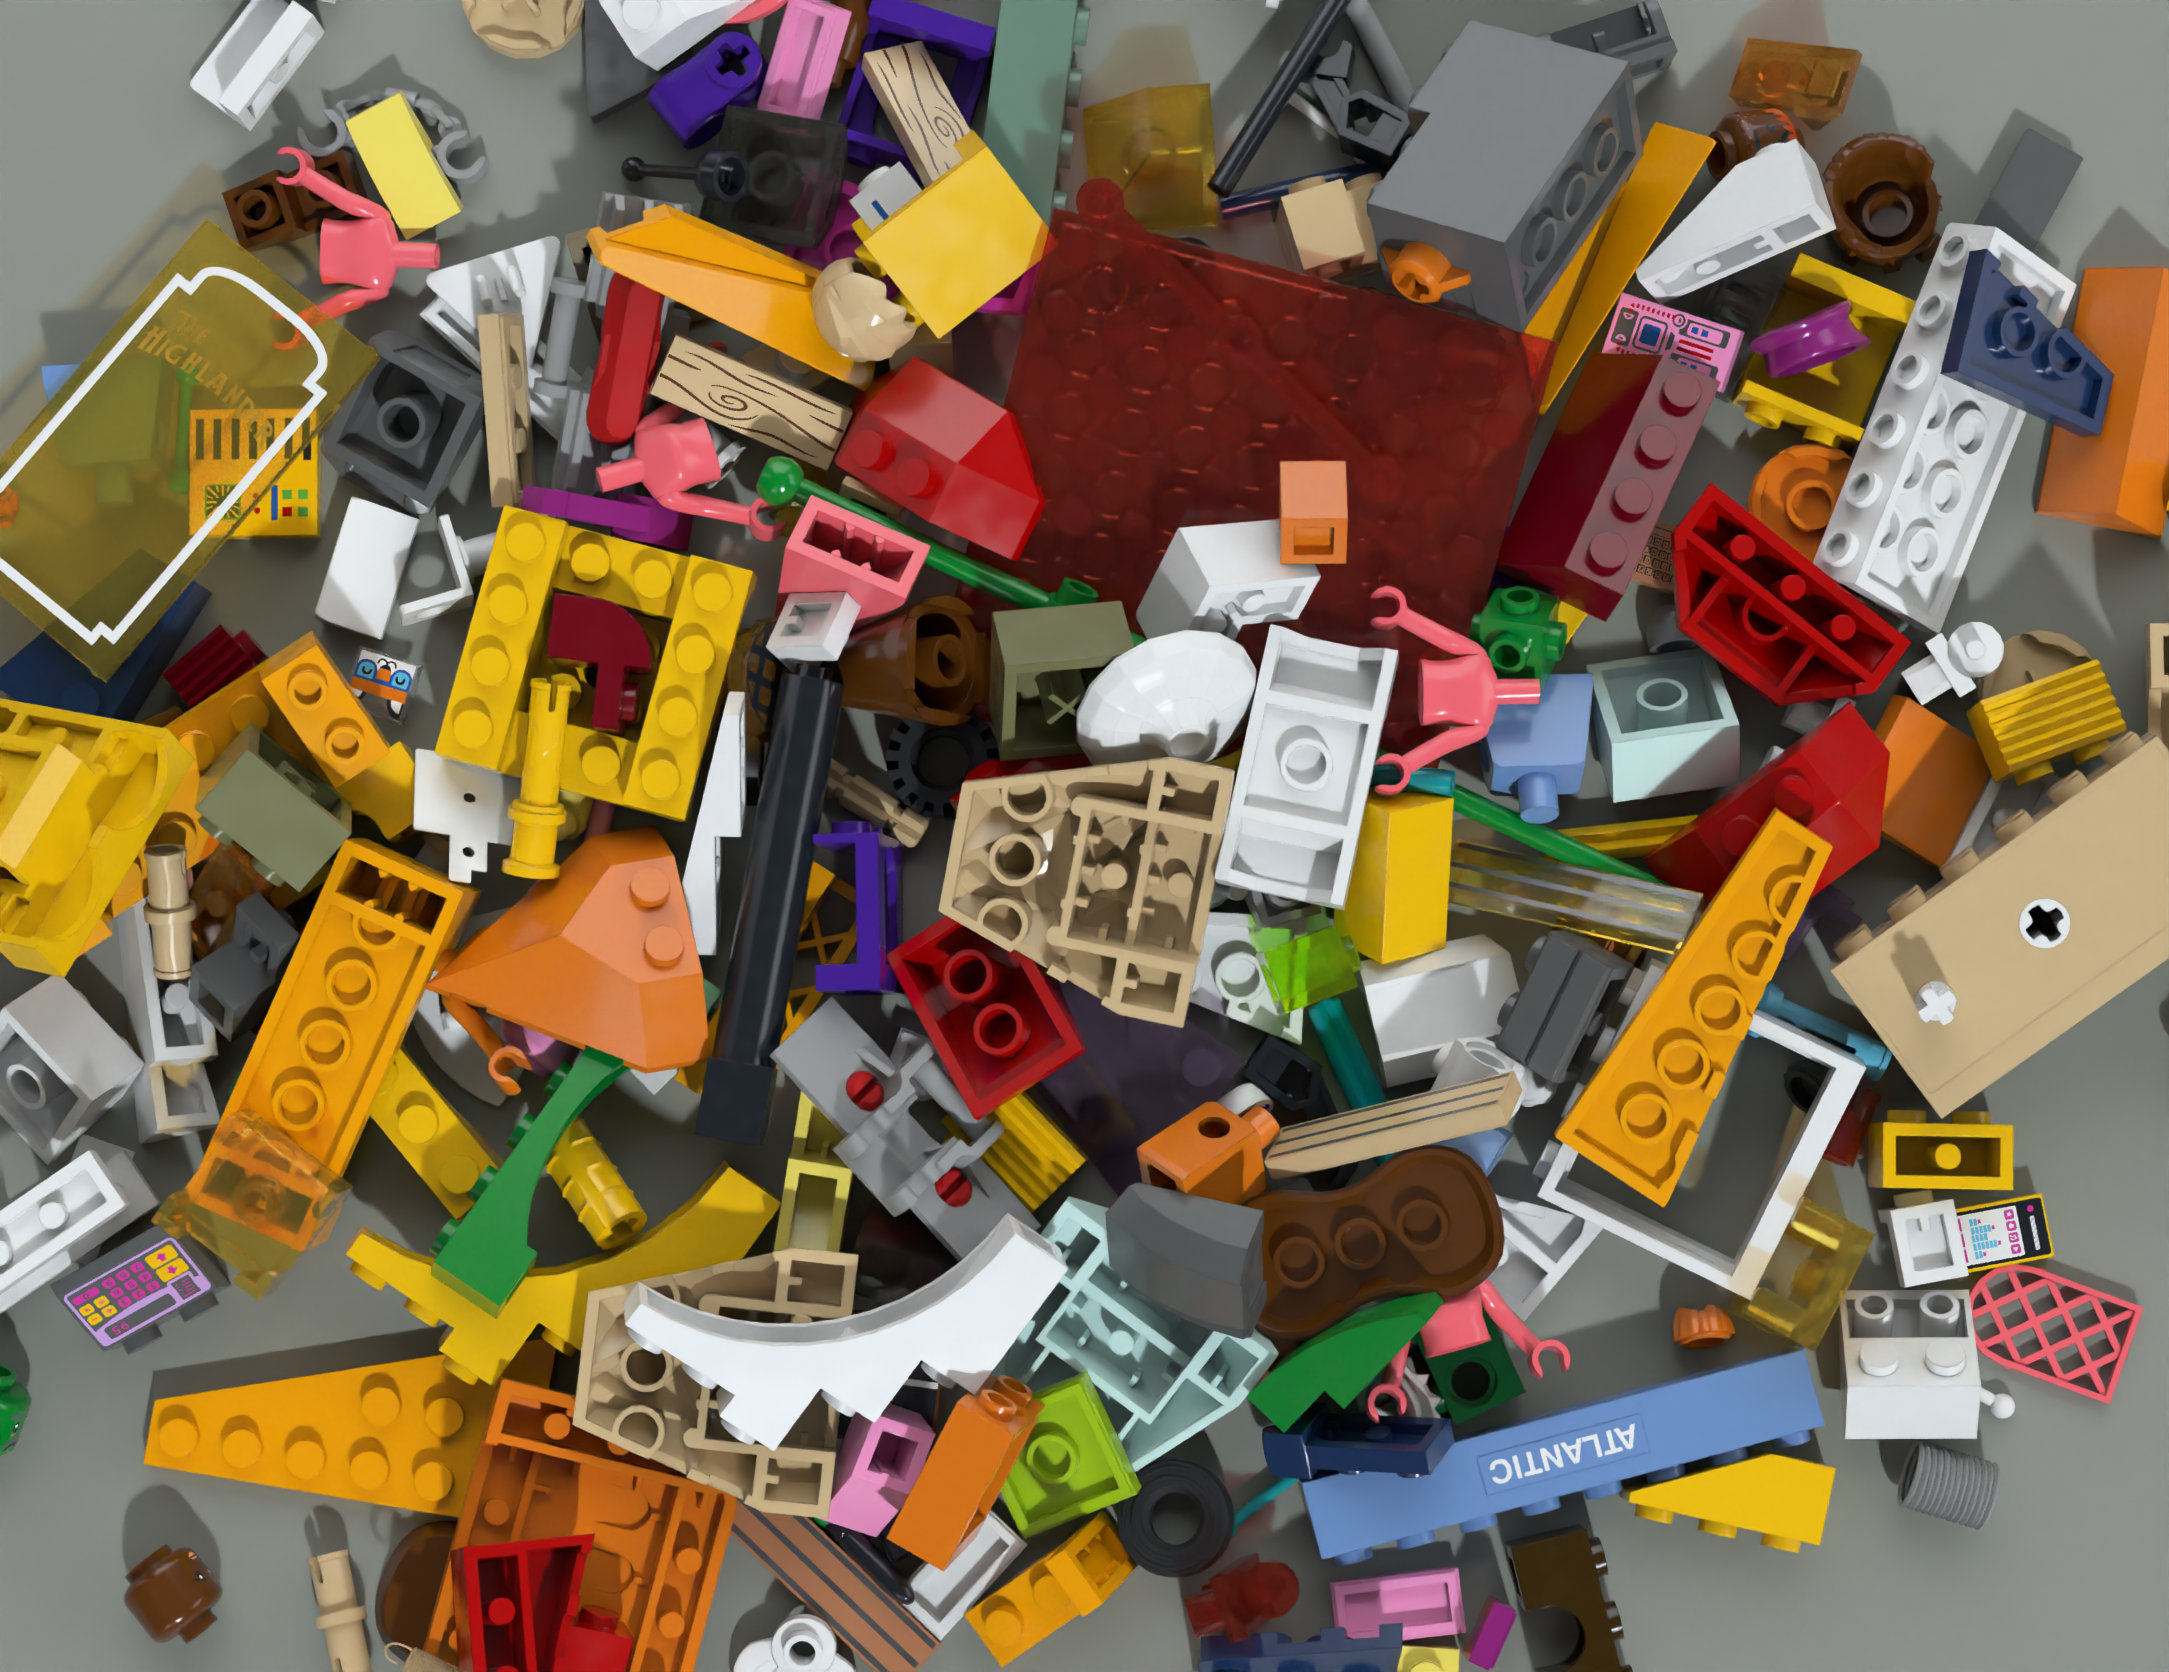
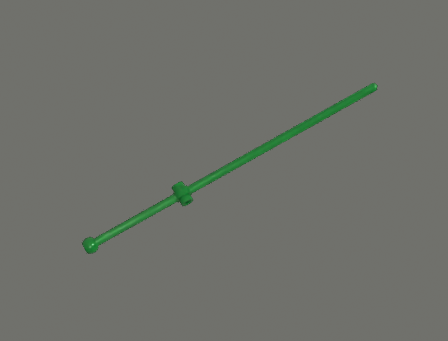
M770 457L756 484L759 496L769 505L782 507L795 502L805 507L810 496L813 495L926 543L931 548L924 562L925 564L1021 609L1096 603L1099 596L1090 586L1070 578L1063 580L1058 592L1048 593L805 479L801 466L789 457ZM1130 631L1134 647L1147 640ZM1378 747L1376 760L1385 754H1389V752ZM1455 783L1454 793L1450 796L1454 798L1453 811L1572 867L1673 889L1669 883L1543 824L1527 823L1520 818V813ZM1598 878L1660 908L1677 911L1684 903V899L1681 896Z

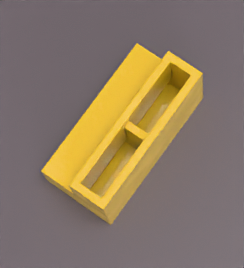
M1374 787L1369 788L1345 909L1334 908V939L1380 964L1446 948L1453 797L1409 791L1400 792L1392 797H1383L1375 792Z

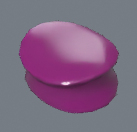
M1844 300L1821 309L1810 316L1766 332L1751 341L1749 346L1753 352L1764 356L1768 375L1771 378H1779L1801 373L1849 356L1868 346L1872 340L1854 326L1849 318L1852 302L1851 300Z

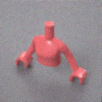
M283 147L277 151V154L295 155L300 162V169L296 176L293 178L277 177L276 180L278 182L295 187L304 186L337 208L351 215L363 217L362 219L349 221L323 219L320 233L319 262L322 284H350L362 288L351 289L337 294L298 315L311 329L345 313L385 299L390 293L389 289L393 285L398 267L439 268L440 247L438 243L399 242L394 223L391 220L392 216L387 209L346 190L317 173L313 158L305 150ZM281 314L273 318L276 321H289ZM295 326L296 338L290 344L274 343L273 346L280 351L293 352L305 348L310 341Z
M722 342L707 344V346L723 353L727 352V346ZM668 401L638 422L635 429L633 458L595 468L602 493L642 482L653 498L663 507L690 515L747 525L755 538L765 542L773 541L780 537L786 526V522L767 526L759 521L757 518L759 513L776 507L769 505L761 497L756 499L752 506L703 495L685 493V491L696 485L721 481V469L704 418L701 416L679 424L674 423L687 410Z
M1391 586L1380 587L1370 596L1372 600L1386 599L1391 601L1397 611L1393 617L1373 618L1370 623L1375 629L1386 631L1399 625L1451 654L1460 656L1443 661H1431L1421 658L1419 660L1418 714L1420 726L1448 725L1456 728L1435 736L1402 756L1389 753L1375 761V766H1393L1400 773V783L1397 785H1379L1374 788L1375 792L1380 796L1392 797L1402 792L1410 780L1411 773L1453 750L1473 744L1486 737L1490 726L1493 724L1498 705L1539 704L1540 681L1539 679H1498L1492 661L1482 646L1409 609L1405 596L1397 588Z
M1488 1278L1464 1294L1441 1297L1445 1301L1419 1331L1424 1344L1425 1358L1451 1353L1491 1341L1483 1317V1305L1491 1319L1528 1355V1369L1536 1378L1541 1379L1543 1377V1371L1538 1360L1539 1353L1542 1350H1551L1558 1356L1560 1368L1563 1372L1568 1370L1571 1362L1567 1347L1554 1339L1539 1340L1507 1306ZM1399 1295L1398 1298L1407 1297V1296H1412V1295ZM1411 1340L1384 1367L1380 1385L1375 1387L1366 1398L1365 1412L1374 1423L1379 1422L1374 1401L1376 1396L1380 1394L1391 1395L1397 1403L1399 1415L1402 1417L1405 1413L1407 1400L1400 1386Z

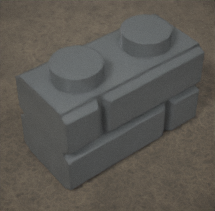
M1572 929L1549 931L1547 936H1541L1532 945L1526 956L1525 968L1530 972L1520 993H1513L1505 1001L1499 1012L1497 1024L1502 1027V1030L1494 1045H1496L1497 1049L1518 1062L1527 1064L1528 1068L1551 1082L1564 1083L1579 1080L1635 967L1632 963L1612 951L1602 948V945Z

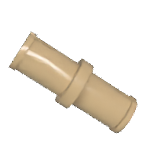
M176 843L152 845L144 850L149 902L143 906L144 920L146 923L151 924L154 976L165 980L190 977L192 966L195 965L191 921L197 917L196 903L194 900L189 899L186 867L187 848L182 844Z
M345 1549L308 1558L307 1563L310 1565L320 1616L314 1618L317 1630H324L332 1672H375L372 1670L362 1619L368 1618L366 1606L358 1605L348 1558L349 1550Z

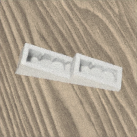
M745 692L728 693L682 881V890L698 955H717L722 933L721 837H741L746 817Z

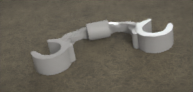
M387 87L385 93L379 90L367 91L353 100H340L331 110L324 108L323 112L337 128L335 141L330 146L324 148L313 146L302 127H297V139L300 146L315 161L340 150L348 152L349 148L355 147V143L345 123L346 120L358 114L359 110L363 108L368 109L393 94L402 91L416 116L418 111H422L427 117L440 121L438 131L442 140L439 142V145L433 146L431 152L451 182L459 185H471L479 181L486 174L490 165L487 158L481 156L471 167L465 170L451 167V153L456 148L471 141V137L464 130L459 119L454 116H446L439 104L428 98H420L419 92Z

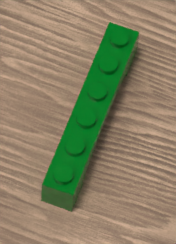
M703 978L708 1020L716 1009L723 991ZM587 1046L574 1066L563 1061L542 1092L551 1099L537 1118L528 1112L522 1117L505 1143L513 1152L499 1171L491 1165L484 1170L467 1198L475 1202L472 1209L461 1224L451 1218L442 1228L429 1249L430 1252L437 1256L433 1262L431 1275L495 1319L498 1318L534 1267L538 1252L527 1245V1233L531 1201L542 1171L560 1139L578 1115L611 1083L632 1069L623 1065V1059Z

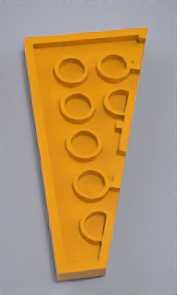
M543 1338L525 1341L500 1377L552 1389L559 1350ZM441 1354L161 1398L154 1401L143 1464L459 1518L489 1405L499 1379L493 1387L478 1378L474 1385H470L442 1365L447 1355Z

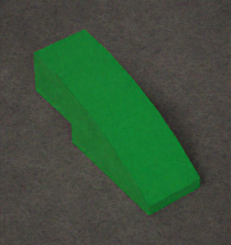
M1436 1292L1397 1298L1351 1314L1336 1325L1322 1331L1309 1340H1305L1291 1350L1264 1375L1246 1397L1284 1433L1324 1391L1345 1409L1420 1331L1445 1300Z

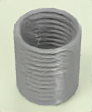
M1918 1440L1911 1446L1902 1468L1898 1485V1503L1902 1508L1906 1507L1908 1510L1915 1509L1916 1512L1921 1511L1922 1514L1927 1513L1929 1516L1940 1517L1942 1520L1946 1519L1948 1522L1959 1523L1961 1526L1965 1525V1527L1975 1528V1530L1979 1531L1987 1524L1994 1509L2000 1485V1468L1996 1462L1992 1463L1989 1460L1985 1461L1976 1456L1972 1457V1455H1966L1963 1452L1960 1453L1946 1447L1941 1448L1939 1445L1935 1446L1933 1443L1929 1444L1926 1441L1923 1443L1922 1440Z

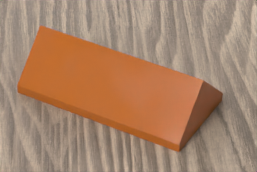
M2165 267L2085 268L2082 272L2071 332L2114 374L2100 435L2081 437L2052 424L2035 513L2160 539L2163 534L2167 513L2166 508L2169 500V269Z

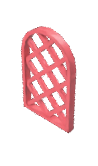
M2013 1264L1992 1268L1976 1279L1969 1291L1972 1317L1974 1319L1990 1312L1999 1331L1998 1334L1981 1341L1974 1327L1976 1348L1980 1353L2001 1364L2006 1369L2018 1370L2110 1404L2144 1307L2049 1273L2042 1267L2036 1268ZM2014 1270L2029 1272L2043 1278L2022 1287ZM2006 1272L2014 1291L1993 1300L1985 1283L1997 1274ZM2055 1282L2085 1294L2065 1303ZM2047 1285L2057 1307L2036 1316L2026 1294ZM1980 1291L1986 1304L1973 1310L1974 1299ZM2098 1298L2127 1308V1310L2107 1319ZM2015 1299H2019L2028 1320L2007 1329L1997 1308ZM2090 1301L2099 1323L2078 1332L2068 1310ZM2061 1314L2071 1336L2049 1345L2040 1323ZM2130 1318L2120 1345L2111 1326ZM2032 1327L2042 1349L2020 1358L2011 1337ZM2103 1330L2113 1352L2092 1361L2082 1339ZM2003 1341L2012 1361L1998 1356L1987 1348ZM2075 1343L2084 1365L2063 1374L2054 1352ZM2046 1356L2055 1377L2028 1368L2026 1365ZM2115 1360L2106 1387H2104L2096 1368ZM2089 1373L2098 1393L2071 1384L2068 1381Z

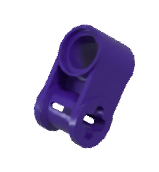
M727 32L716 37L684 65L672 70L658 81L649 92L647 101L682 145L688 150L695 149L712 139L729 120L760 97L768 64L755 41L749 36L739 32ZM735 59L746 65L748 69L740 77L733 71H730L728 67L730 62Z

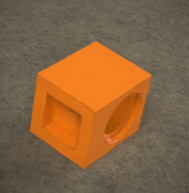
M1346 461L1280 462V564H1346L1348 528Z

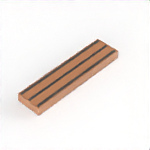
M736 1497L737 1509L730 1533L816 1616L824 1620L832 1628L833 1632L875 1672H916L941 1645L942 1641H939L898 1601L886 1594L843 1550L839 1543L814 1522L812 1517L762 1512L744 1504L743 1500Z

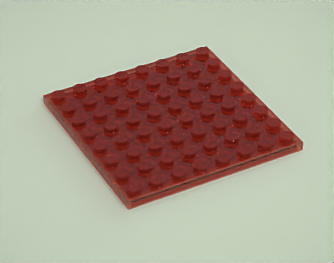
M1055 207L1003 406L1013 412L1031 460L1035 484L1040 485L1046 505L1018 561L1006 558L972 541H968L965 554L1048 593L1058 592L1065 578L1080 581L1098 593L1099 596L1096 603L1122 601L1129 630L1146 638L1136 618V611L1178 528L1279 519L1280 462L1346 461L1348 508L1346 564H1315L1321 577L1298 619L1244 624L1234 641L1243 645L1256 667V686L1270 624L1288 628L1310 638L1358 648H1389L1398 650L1399 661L1379 748L1402 756L1450 728L1448 725L1421 727L1419 724L1418 665L1420 658L1431 661H1443L1460 656L1451 654L1399 625L1386 631L1375 629L1370 623L1373 618L1393 617L1397 611L1391 601L1386 599L1372 600L1370 596L1380 587H1395L1405 596L1409 609L1470 639L1474 614H1482L1559 342ZM958 580L954 597L967 603L974 611V615L967 616L976 632H986L991 647L992 612L1021 610V608L962 580ZM988 693L984 703L975 704L972 710L979 718L992 722L988 708ZM1248 722L1242 734L1223 753L1244 745ZM1441 757L1423 767L1438 769Z

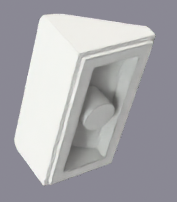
M352 496L314 617L322 623L383 640L420 520Z

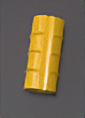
M578 1116L553 1150L546 1164V1173L552 1175L563 1192L562 1197L569 1201L578 1215V1221L584 1224L597 1246H600L603 1250L614 1249L637 1235L645 1226L648 1217L634 1197V1191L628 1188L618 1173V1167L612 1164L602 1149V1143L596 1140L585 1121Z

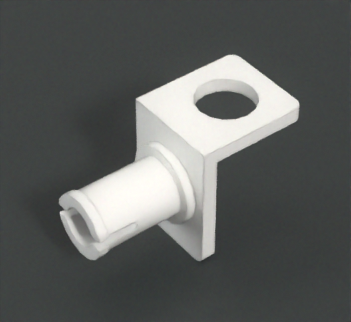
M449 515L439 516L438 530L457 589L401 605L399 617L402 626L472 607L474 593L471 584H475L474 577L485 574L496 532L463 541L461 536H455Z

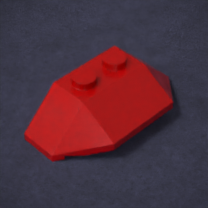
M917 357L909 359L874 380L865 391L860 389L856 391L848 407L853 411L852 417L833 457L836 465L928 522L1006 558L1018 561L1046 505V501L1040 485L1035 484L1031 460L1014 413Z
M1712 482L1706 486L1670 534L1676 628L1775 707L1872 694L1876 692L1912 643Z
M1849 701L1646 855L1643 860L1658 879L1669 883L1671 888L1699 895L1698 900L1683 897L1684 903L1681 907L1683 910L1704 913L1774 808H1777L1833 846L1809 899H1811L1879 848L1890 752Z

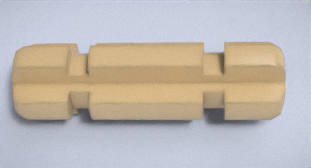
M832 759L825 796L830 799L836 796L840 799L839 804L865 821L871 822L873 826L883 827V830L885 828L892 831L891 837L902 842L905 846L912 848L916 846L928 828L929 822L926 817L910 807L906 809L899 806L901 802L859 775H856L854 778L848 775L850 770Z

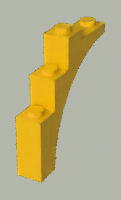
M723 1160L689 1200L650 1230L630 1239L621 1246L600 1254L557 1266L532 1268L497 1319L433 1277L431 1272L436 1258L408 1250L364 1225L360 1226L347 1244L346 1255L354 1260L349 1269L364 1282L380 1291L386 1283L390 1284L408 1297L403 1306L417 1318L432 1327H436L440 1320L449 1325L438 1340L439 1351L447 1355L442 1362L446 1369L470 1385H474L478 1378L493 1387L538 1323L546 1327L541 1337L565 1355L573 1358L575 1353L582 1349L588 1292L705 1268L728 1261L741 1260L782 1203L772 1192L726 1160Z

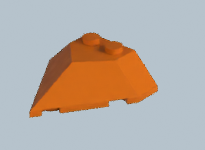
M655 826L591 836L560 864L558 878L543 879L426 983V989L449 998L451 994H455L486 1006L487 1013L585 1050L587 1045L623 1059L624 1066L645 1074L704 1064L708 1062V1057H711L703 972L674 854Z

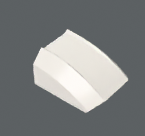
M1485 934L1447 941L1446 948L1386 964H1380L1373 959L1354 964L1359 990L1364 993L1379 1055L1378 1068L1383 1089L1437 1076L1432 1072V1061L1444 1045L1455 1041L1456 1038L1482 1037L1495 1043L1502 1030V1027L1497 1024L1499 1012L1505 1001L1513 993H1520L1510 953Z

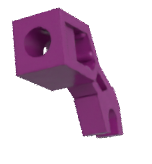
M524 485L520 508L553 518L611 527L610 536L683 551H688L694 515L663 507L655 498L618 492L615 501Z

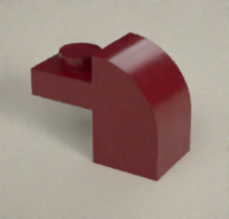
M555 593L547 657L555 665L598 670L591 727L601 733L624 736L626 721L636 722L640 704V683L631 682L632 673L657 676V657L653 644L637 620L619 605L596 597Z

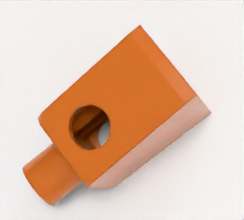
M1206 1102L1136 1149L1142 1182L1146 1185L1241 1205L1249 1198L1264 1193L1267 1182L1262 1150L1280 1136V1127L1275 1118L1263 1107L1254 1106L1240 1118L1217 1102Z

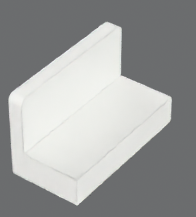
M251 0L192 78L190 86L196 93L251 131L325 31L315 16L294 0L290 5L284 0Z

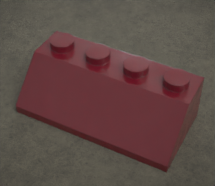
M1591 353L1490 567L1537 590H1541L1551 596H1557L1560 601L1606 622L1626 591L1721 382L1665 355Z

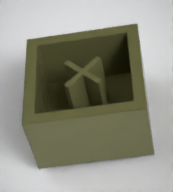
M1122 601L992 612L988 708L1001 761L1085 753L1076 740V712L1093 680L1115 658L1134 648Z
M251 721L199 780L195 810L202 814L198 819L199 824L219 842L229 845L234 840L254 857L250 860L253 868L275 886L281 887L286 881L300 892L352 833V803Z

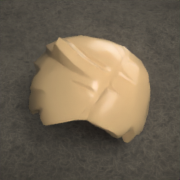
M848 257L836 260L828 265L814 284L812 290V309L815 324L828 345L842 356L855 362L881 361L892 357L896 350L913 338L917 325L915 322L904 320L907 312L906 307L886 299V284L870 277L869 271L863 268L864 264L860 259Z

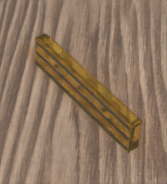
M1457 840L1450 859L1448 903L1670 954H1676L1704 910L1703 893L1466 840Z

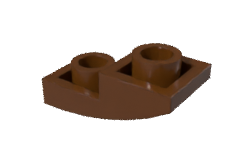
M340 150L314 162L317 173L346 190L368 199L352 153ZM300 168L289 173L276 169L222 193L241 250L245 253L270 248L321 232L324 218L349 221L358 218V216L351 215L337 208L304 186L285 185L276 180L277 177L293 178L298 174Z

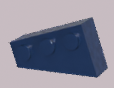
M141 549L69 609L67 613L90 632L93 631L100 621L114 631L168 565ZM176 571L115 644H112L101 634L95 643L91 645L62 620L57 619L0 667V690L19 702L132 722L212 595V592Z

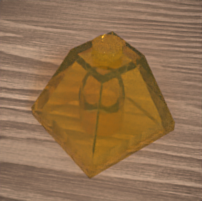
M1210 83L1148 87L1083 108L1092 235L1217 226V197L1207 186V183L1216 171Z

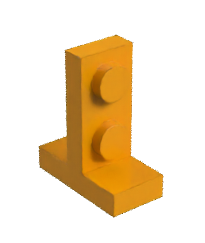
M1102 1510L1086 1521L1068 1540L973 1605L964 1616L1000 1666L1003 1667L1077 1615L1081 1614L1085 1617L1101 1606L1135 1570L1138 1564L1128 1554L1120 1539L1117 1528Z

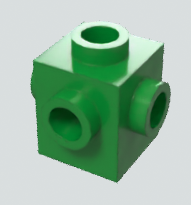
M1523 586L1507 589L1496 588L1485 609L1475 611L1471 623L1470 639L1486 650L1498 679H1539L1541 694L1556 665V661H1561L1566 646L1567 624L1558 622L1559 597L1539 594L1536 590Z

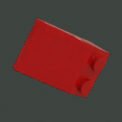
M948 916L938 920L886 954L890 966L973 1118L976 1120H980L1087 1051L1060 984L1056 978L1046 973L1048 971L1046 967L1014 949L1011 952L1005 950Z

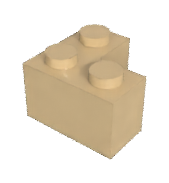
M1370 173L1357 177L1345 185L1342 178L1326 183L1324 176L1311 177L1288 187L1289 195L1280 198L1275 229L1297 297L1382 271L1381 263L1377 258V246L1371 220L1367 215L1368 196L1373 186L1378 181H1382L1380 173Z

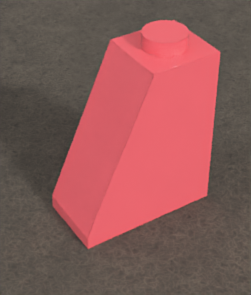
M811 495L785 546L774 617L779 619L790 593L847 592L861 605V609L850 631L852 632L905 604L930 552L931 546Z

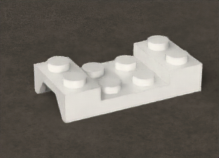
M1270 624L1214 879L1218 884L1340 910L1345 909L1383 724L1386 721L1399 661L1398 650L1389 648H1358L1310 638L1288 628Z

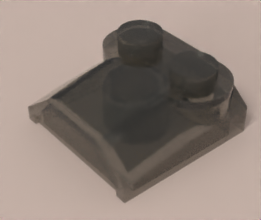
M727 105L716 150L737 151L744 156L750 171L749 185L743 197L736 202L713 201L704 196L699 219L758 244L766 243L817 250L833 227L848 168L847 127L839 123ZM722 171L721 183H724L725 171Z

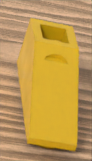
M1758 1450L1748 1453L1747 1458L1719 1466L1706 1464L1685 1470L1686 1474L1655 1483H1648L1647 1480L1625 1486L1620 1494V1497L1627 1502L1636 1504L1634 1515L1641 1518L1672 1524L1674 1513L1699 1518L1697 1530L1729 1538H1736L1738 1527L1763 1533L1762 1545L1799 1553L1801 1541L1820 1546L1836 1468L1823 1463L1766 1450Z

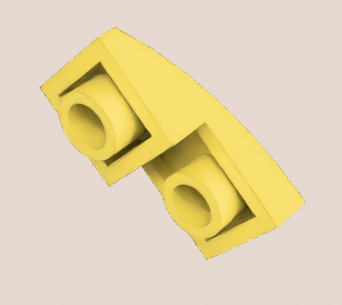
M402 91L346 120L345 123L359 154L406 241L461 212L463 204L431 152L434 145Z

